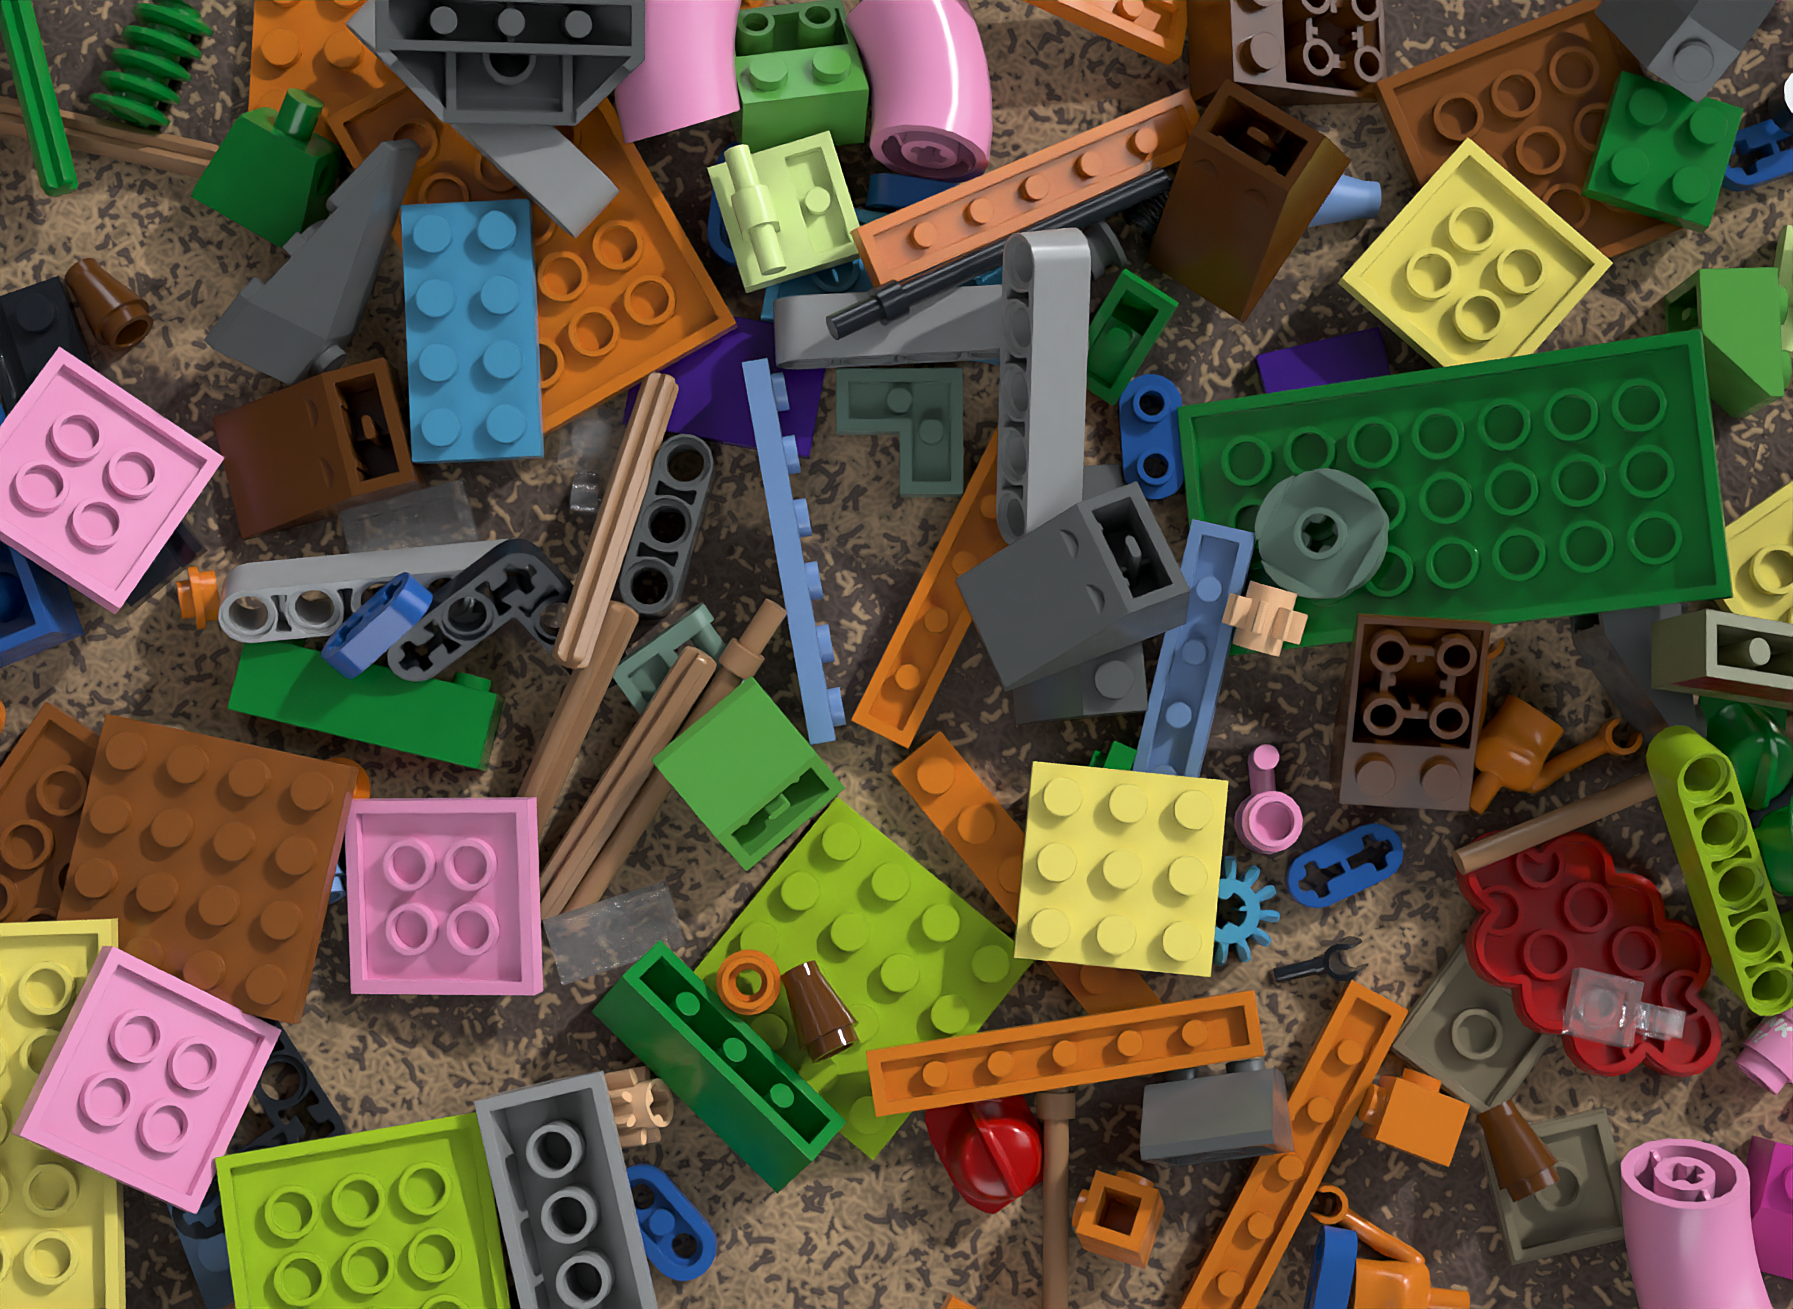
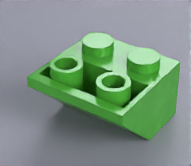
M821 0L739 10L735 33V71L742 109L729 113L737 144L748 145L751 154L826 131H830L834 146L864 143L869 87L853 35L845 23L847 15L842 0Z
M1778 267L1699 269L1664 296L1666 334L1701 329L1710 397L1732 418H1746L1784 397V389H1787L1790 384L1792 367L1788 351L1782 350L1781 325L1787 319L1788 296L1786 289L1783 286H1779Z
M752 676L651 759L710 832L745 871H748L845 789L838 778Z

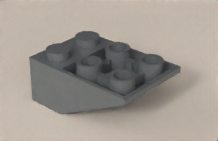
M1137 481L1076 503L956 578V585L1005 692L1185 625L1191 591Z
M1688 603L1569 617L1573 646L1633 731L1642 732V743L1647 750L1649 744L1659 732L1674 725L1688 726L1706 739L1707 725L1705 714L1699 704L1694 705L1693 694L1651 688V622L1685 614L1688 610Z

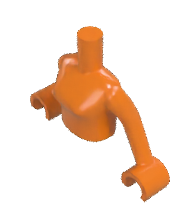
M1500 637L1493 643L1487 656L1474 764L1481 772L1472 784L1469 810L1482 816L1502 786L1514 792L1537 793L1546 789L1570 771L1603 754L1623 756L1634 753L1641 747L1643 742L1642 732H1635L1630 737L1628 744L1624 748H1620L1613 742L1612 732L1619 724L1621 718H1613L1606 721L1600 727L1598 736L1555 756L1545 763L1549 753L1565 731L1548 716L1513 695L1506 696L1493 718L1482 729L1486 714L1490 660L1496 658L1505 646L1504 638Z
M1320 1182L1316 1191L1323 1193L1333 1192L1336 1196L1337 1204L1335 1209L1329 1214L1310 1212V1215L1321 1223L1327 1225L1337 1223L1344 1229L1356 1231L1357 1238L1381 1254L1395 1259L1378 1261L1356 1258L1347 1309H1470V1295L1468 1291L1431 1287L1429 1269L1424 1264L1425 1259L1421 1253L1381 1230L1350 1209L1345 1193L1337 1186L1328 1182Z

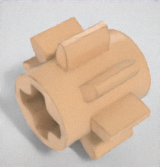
M1253 581L1249 583L1246 597L1230 593L1222 623L1237 627L1232 644L1277 657L1280 656L1284 641L1300 645L1308 615L1293 611L1297 594Z
M647 1066L606 1073L605 1079L621 1149L659 1142L661 1140L659 1128L666 1127L673 1117L674 1102L670 1088L662 1079H650V1069Z

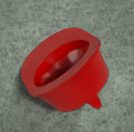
M1022 1094L926 1109L925 1123L930 1140L956 1190L969 1205L984 1213L996 1214L1043 1181V1132Z

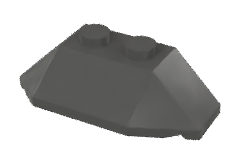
M375 0V53L442 123L576 126L645 60V0Z

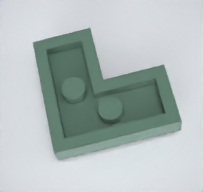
M836 368V434L900 435V497L963 496V368Z

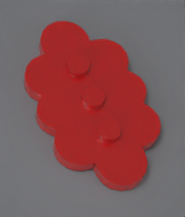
M1497 830L1479 835L1465 846L1476 841H1479L1481 839H1484L1486 837H1489L1498 832H1501L1503 830ZM1569 831L1545 841L1537 847L1533 846L1465 875H1462L1456 868V878L1461 893L1469 904L1479 912L1466 933L1465 951L1469 965L1477 976L1494 987L1511 989L1515 1014L1524 1026L1535 1033L1546 1035L1561 1034L1565 1053L1577 1068L1589 1075L1613 1077L1629 1073L1643 1062L1647 1067L1660 1075L1681 1078L1700 1074L1714 1063L1721 1050L1722 1031L1718 1017L1698 995L1704 988L1711 972L1712 958L1704 938L1697 929L1686 922L1665 918V908L1661 893L1651 881L1637 874L1616 873L1612 856L1602 842L1587 833Z

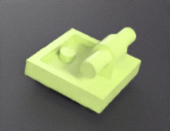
M830 131L754 154L750 153L748 145L734 146L724 152L726 162L707 168L746 293L861 258L850 234V231L860 226Z

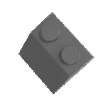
M1248 1059L1226 1063V1074L1201 1078L1200 1068H1184L1162 1072L1163 1083L1144 1086L1140 1135L1141 1160L1165 1168L1295 1152L1284 1074L1275 1068L1265 1069L1264 1059Z

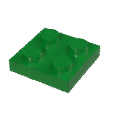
M1622 71L1616 77L1581 196L1698 233L1704 232L1711 223L1744 109L1708 97H1704L1698 104L1673 86Z

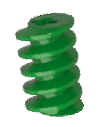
M150 0L153 4L136 3L131 12L143 27L128 25L124 27L121 33L123 40L132 49L114 48L110 55L112 62L122 72L103 71L99 78L102 86L111 95L92 93L89 100L103 111L135 126L147 128L148 125L168 127L171 121L157 106L159 102L180 104L181 98L168 84L170 80L191 81L193 76L179 64L181 57L201 60L203 53L189 40L192 35L211 38L214 31L201 19V14L183 0Z

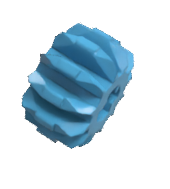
M1225 856L1221 862L1218 899L1226 900L1232 895L1238 902V905L1232 907V910L1239 911V917L1235 924L1221 922L1217 927L1215 926L1212 963L1218 966L1225 965L1229 944H1231L1233 952L1240 962L1250 961L1252 958L1251 951L1245 939L1249 937L1256 944L1267 947L1271 942V938L1266 932L1257 928L1258 922L1260 920L1274 923L1280 919L1278 911L1260 910L1259 902L1276 895L1275 887L1273 885H1266L1254 891L1250 888L1260 874V868L1256 865H1249L1241 873L1238 880H1236L1237 863L1236 858L1233 856Z

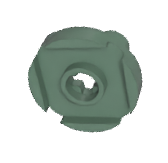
M1323 468L1303 472L1296 477L1290 476L1279 482L1268 493L1259 508L1255 522V540L1259 544V553L1263 559L1261 562L1271 579L1289 592L1310 599L1344 598L1354 590L1364 586L1379 569L1388 546L1389 518L1374 492L1363 482L1345 472ZM1327 516L1331 517L1335 521L1332 531L1338 536L1337 541L1333 547L1324 545L1318 553H1315L1309 548L1313 538L1305 532L1306 527L1311 521L1322 524Z

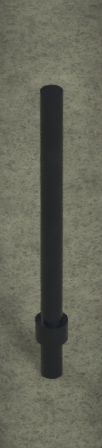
M1157 167L904 282L898 283L892 279L868 291V298L826 316L828 330L835 340H839L877 322H880L883 326L908 316L910 314V307L1002 266L1004 246L1007 239L1013 233L1075 227L1082 230L1168 191L1170 188L1168 176L1161 167Z

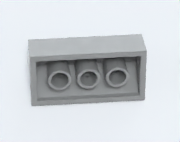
M604 1071L553 1079L491 1094L474 1101L520 1308L658 1309Z

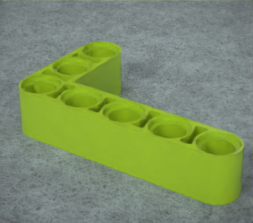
M1674 725L1667 727L1659 732L1649 744L1646 754L1647 767L1708 952L1712 958L1715 973L1719 980L1752 1012L1759 1016L1780 1014L1793 1007V909L1779 915L1735 771L1728 757L1688 726Z

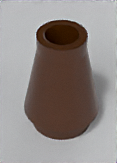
M82 259L71 266L66 272L64 282L73 292L99 344L109 345L113 351H125L136 346L149 334L153 326V319L149 315V304L105 271L95 259Z
M815 960L798 965L780 976L786 989L799 1051L807 1050L812 1063H818L838 1055L860 1041L854 1029L859 1022L823 976Z
M1512 1099L1477 1115L1484 1132L1499 1190L1506 1188L1513 1202L1532 1195L1561 1180L1554 1167V1164L1559 1161L1518 1112Z

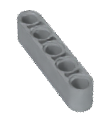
M367 0L349 18L345 25L386 65L375 53V0ZM449 123L574 239L585 230L620 192L613 182L553 125Z
M1076 227L1013 233L1007 239L1004 246L996 516L1000 534L1008 545L1019 540L1076 503L1082 502L1091 254L1086 237Z
M1002 285L954 287L910 307V314L886 326H883L880 322L874 323L839 340H835L830 334L826 324V316L868 298V292L799 295L779 298L773 301L775 357L778 368L820 369L1000 359Z
M508 539L242 564L228 572L223 581L218 620L222 630L230 638L239 642L257 643L329 636L373 596L366 590L368 587L375 584H387L395 576L408 572L433 594L438 590L431 585L433 581L440 578L453 579L496 545ZM511 563L505 567L506 572H517L523 575L524 578L522 580L530 576L528 566L520 569ZM484 581V583L488 585L490 590L492 591L489 582ZM498 587L492 591L496 601L501 600ZM310 590H318L326 593L330 598L327 601L316 603L304 599L301 594ZM245 596L255 597L265 605L256 609H249L240 606L236 600ZM461 598L450 606L448 614L455 621L462 623L472 622L483 614L485 606L475 598ZM436 619L432 620L433 625H439Z

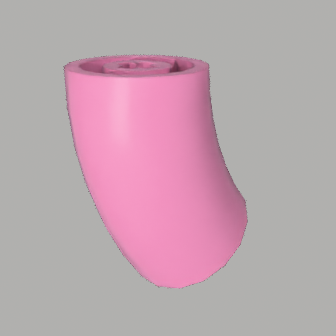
M645 0V60L614 89L616 108L625 143L684 128L742 109L735 71V33L742 0Z
M968 0L861 1L848 14L845 23L857 44L869 81L872 102V128L869 146L873 156L886 168L905 176L961 183L983 175L989 165L993 131L992 92L984 47Z
M1661 1139L1645 1142L1630 1150L1620 1163L1621 1205L1629 1266L1640 1309H1773L1756 1256L1750 1214V1180L1748 1169L1735 1155L1716 1145L1693 1139Z

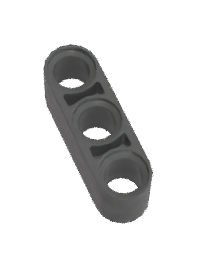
M679 434L670 437L660 447L620 576L619 589L623 600L639 616L646 619L665 617L677 607L715 484L717 467L712 452L702 439L694 435ZM686 452L701 456L704 460V469L695 480L680 482L672 478L670 467L677 456ZM668 512L683 516L686 520V528L682 537L677 541L661 543L654 539L652 534L653 524L659 516ZM651 572L665 576L668 588L663 599L651 605L642 604L636 600L634 590L639 578Z

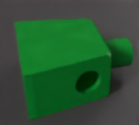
M289 88L279 112L269 107H262L242 113L236 119L211 159L190 197L280 248L296 232L302 234L314 223L326 220L329 216L326 203L328 198L334 193L342 152L338 145L313 132L324 103L311 93L296 88Z

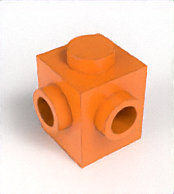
M1404 1068L1401 1078L1381 1075L1377 1085L1370 1084L1360 1104L1358 1119L1364 1122L1360 1136L1430 1163L1449 1167L1470 1104L1438 1093L1442 1081Z
M1096 1170L1090 1189H1082L1072 1217V1227L1077 1228L1075 1233L1083 1249L1146 1269L1165 1210L1159 1189L1153 1188L1154 1183L1142 1176L1126 1171H1117L1116 1176Z

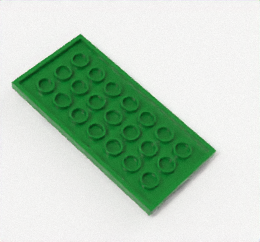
M1701 329L1177 407L1189 527L1191 526L1192 519L1255 533V522L1259 508L1268 493L1279 482L1290 476L1296 477L1303 472L1323 468L1345 472L1363 482L1374 492L1389 518L1387 551L1375 575L1364 586L1341 599H1310L1297 595L1293 611L1306 614L1308 618L1300 645L1284 641L1281 651L1351 643L1357 613L1490 621L1491 626L1734 598ZM1327 516L1322 524L1311 521L1306 527L1305 532L1313 538L1309 548L1315 553H1318L1324 545L1333 547L1337 541L1338 536L1332 531L1335 521L1331 517ZM1257 540L1243 597H1246L1250 581L1285 590L1267 574L1261 562L1263 559L1259 553ZM1231 644L1228 657L1262 652Z

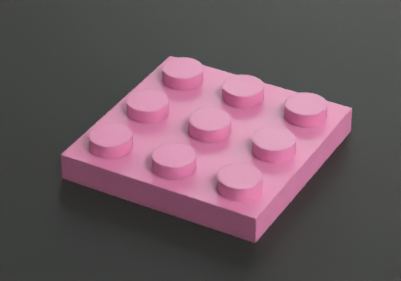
M59 347L0 426V540L116 615L220 466L224 457Z
M537 797L352 799L345 828L351 994L536 995L542 992L543 971Z
M103 946L11 1134L185 1212L197 1214L217 1171L215 1157L224 1156L281 1033V1029L253 1015L242 1013V1010L114 946Z

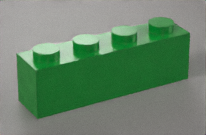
M307 638L257 643L244 642L227 709L487 772L505 702V697L490 692L492 680L455 672L452 683L433 678L413 682L400 678L394 674L391 668L371 664L358 676L352 679H345L322 659L321 651L304 648Z
M661 940L616 982L591 1011L776 1193H779L804 1170L847 1122L734 1011L726 1007L721 999Z

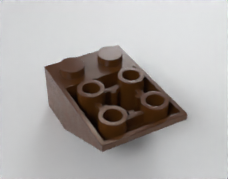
M1186 0L1190 92L1194 103L1210 104L1226 78L1274 106L1378 103L1372 88L1377 81L1387 78L1383 0Z
M1226 78L1190 133L1146 262L1244 324L1352 160L1324 134Z
M384 357L318 374L212 418L221 456L224 457L223 463L243 540H249L428 492L422 465L412 462L410 418L398 371Z
M1357 613L1335 716L1329 780L1339 804L1469 811L1491 631L1490 621Z

